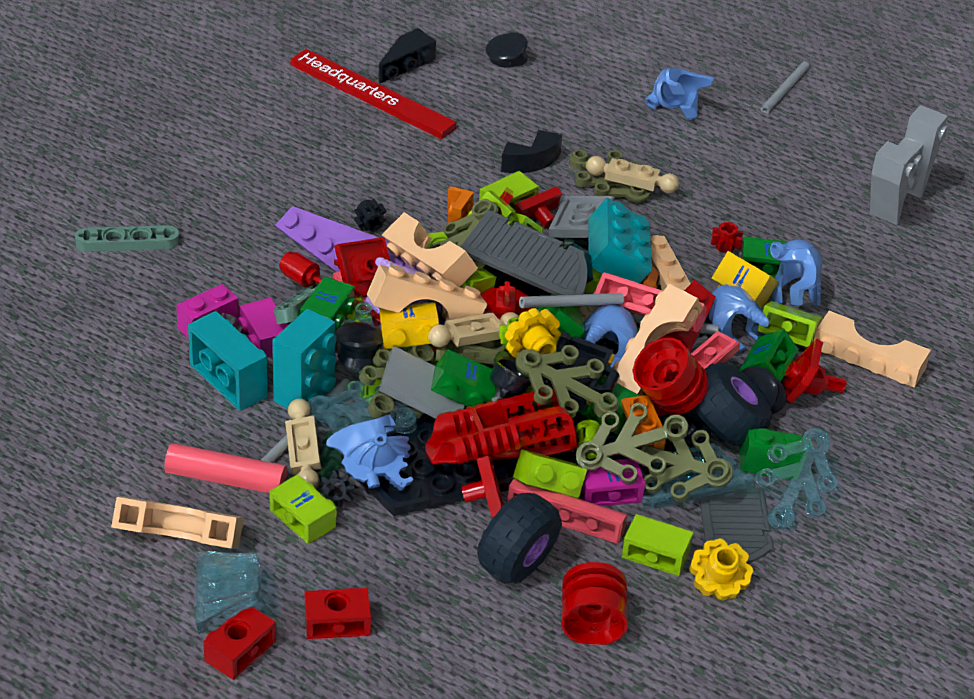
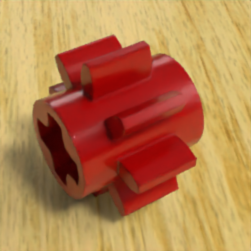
M723 222L719 225V228L713 227L711 245H716L719 252L727 253L729 251L732 253L735 248L741 249L743 231H738V227L734 223Z

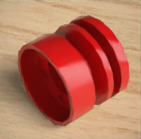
M660 338L653 341L642 349L635 359L632 370L635 382L664 413L669 415L686 413L701 403L707 393L709 385L707 372L683 343L677 339Z
M587 562L576 565L564 575L562 581L561 628L564 634L572 641L580 644L607 645L619 640L627 631L628 594L627 580L623 572L615 566L603 562Z

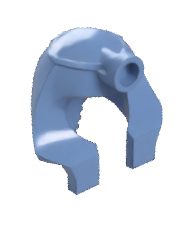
M665 68L660 72L654 85V91L645 98V102L653 109H656L659 105L668 109L681 107L687 120H695L698 110V90L701 87L711 86L714 78L680 68Z
M802 239L790 240L785 244L781 242L772 243L770 246L771 255L781 262L778 273L774 278L779 283L771 294L772 301L779 304L783 303L782 287L791 280L801 277V280L790 288L791 305H803L804 290L808 289L811 303L815 307L821 304L822 257L815 248V245Z
M726 284L717 287L711 292L716 297L705 319L706 322L720 325L719 332L740 342L732 335L731 324L735 315L743 314L747 316L745 331L753 340L756 341L758 337L766 335L757 331L759 324L765 327L769 326V319L763 314L762 308L747 291L739 286ZM740 342V350L735 355L745 351L747 347Z
M618 304L603 305L595 309L583 322L585 332L582 339L595 343L603 336L619 345V350L615 354L610 366L612 368L625 354L628 341L637 335V326L633 316L624 307Z

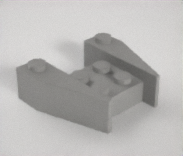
M920 105L909 117L905 138L898 145L887 141L876 153L871 174L870 214L898 225L907 193L919 198L922 197L941 141L945 139L948 133V127L946 126L947 115Z

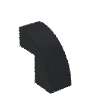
M538 130L531 147L507 142L502 152L501 172L515 173L520 171L521 173H530L548 167L561 154L563 135Z

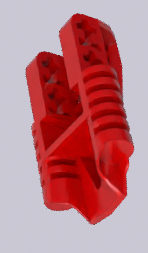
M552 389V407L549 408L538 404L534 400V391L506 399L500 398L494 402L488 401L486 404L481 403L474 407L469 406L466 409H457L455 412L449 411L439 414L434 423L432 436L425 444L426 456L432 464L448 462L458 463V465L467 463L469 460L475 461L485 456L492 457V461L519 459L521 449L550 456L577 448L574 423L568 410L560 407L554 389ZM539 393L541 396L547 397L545 393ZM532 402H536L538 411L535 412ZM523 405L525 408L523 409L524 414L518 415V407ZM557 417L559 418L560 426L556 422Z

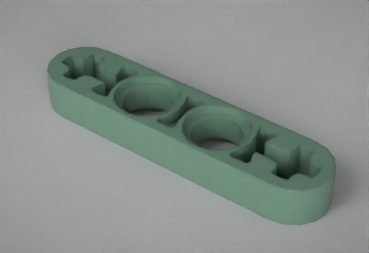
M169 225L89 227L79 229L75 233L76 248L86 252L172 249L180 242L178 229ZM137 237L147 238L145 240H135ZM110 238H119L120 240H117V241H109L108 239H110Z
M319 283L303 288L275 307L273 311L276 323L282 324L294 321L300 315V309Z

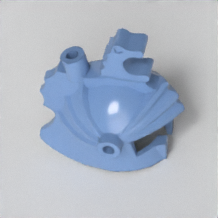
M390 414L342 428L334 433L326 442L328 447L334 448L343 454L344 459L341 464L345 467V472L350 474L353 480H359L362 483L367 482L369 489L380 486L379 476H385L386 480H389L390 484H393L400 491L404 490L405 486L410 485L413 481L412 477L404 479L399 475V472L405 470L408 465L403 462V459L410 456L408 453L410 445L407 443L409 438L406 436L387 437V434L394 432L393 427H396Z

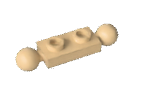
M593 156L586 163V169L591 175L599 176L605 173V180L654 191L655 186H660V189L668 194L674 193L679 187V179L676 175L667 173L660 176L661 170L652 168L649 165H639L624 159L613 158L608 164L600 156Z
M508 312L502 315L499 320L494 313L446 320L445 325L438 324L432 327L428 334V339L435 347H444L450 340L457 347L501 339L499 338L500 325L507 326V321L510 318L519 316L516 313Z
M295 399L288 406V414L292 420L285 421L290 467L293 475L298 474L317 489L320 479L314 470L322 469L316 420L314 415L310 416L311 407L309 403L304 399Z

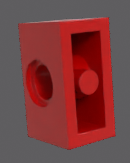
M368 588L304 591L307 640L370 636L371 614Z
M246 603L240 610L233 612L216 631L213 630L206 636L203 641L204 661L234 680L276 642V622Z

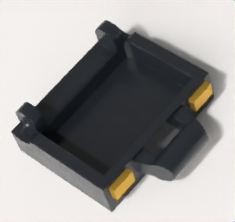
M562 332L556 345V352H561L562 348L566 345H572L578 349L579 355L576 362L572 365L559 363L549 366L560 370L586 366L589 360L599 359L604 364V370L599 378L592 379L587 377L575 380L600 394L605 392L612 393L620 378L619 373L610 367L615 356L613 350L576 336L571 337L568 333ZM565 353L567 356L573 357L571 354ZM591 367V369L598 371L596 367ZM604 375H606L607 378L604 384L601 386L600 383ZM542 376L544 385L554 389L551 380ZM568 390L570 398L578 403L579 410L586 412L591 402Z

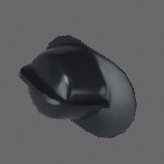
M499 351L496 354L490 380L501 389L500 397L502 398L507 393L515 396L522 395L530 387V379L518 372L515 364L516 358L505 351Z

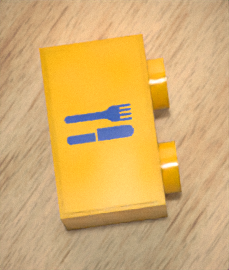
M727 251L712 276V279L719 283L717 287L728 284L743 288L761 308L764 307L779 281L729 251Z
M435 302L407 305L400 313L379 308L384 349H392L394 346L400 348L431 344L428 334L433 326L439 324Z

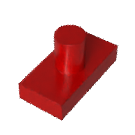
M555 186L520 201L514 207L515 213L527 216L530 219L536 217L544 229L549 228L555 217L551 210L558 207L562 192Z
M485 456L477 459L482 481L463 485L462 492L466 503L487 498L490 514L493 518L504 504L492 457Z

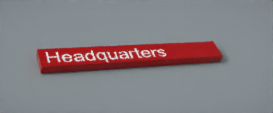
M304 49L291 58V66L441 140L456 129V121L308 49Z

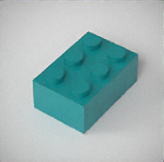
M607 197L588 218V245L592 268L602 274L604 272L641 283L652 271L650 222L644 216L636 215L628 210L622 203L615 202Z
M306 309L273 339V390L275 403L288 409L289 404L293 400L304 399L312 409L317 405L319 398L324 393H329L336 384L335 343L337 339L334 321Z
M217 311L188 324L190 365L230 403L241 411L268 397V358L262 349H258L245 334H241L228 319L223 318Z

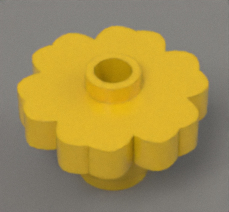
M532 308L521 313L518 321L512 322L505 334V339L508 341L506 349L515 358L519 352L526 349L535 350L541 355L555 353L556 345L561 335L557 329L560 325L559 320L548 309L539 312L536 308Z
M723 539L706 541L703 550H696L694 552L689 567L690 573L695 576L693 581L694 587L700 590L704 596L715 594L719 600L736 598L740 590L748 588L751 581L753 568L747 564L749 554L742 550L741 546L737 543L728 546Z

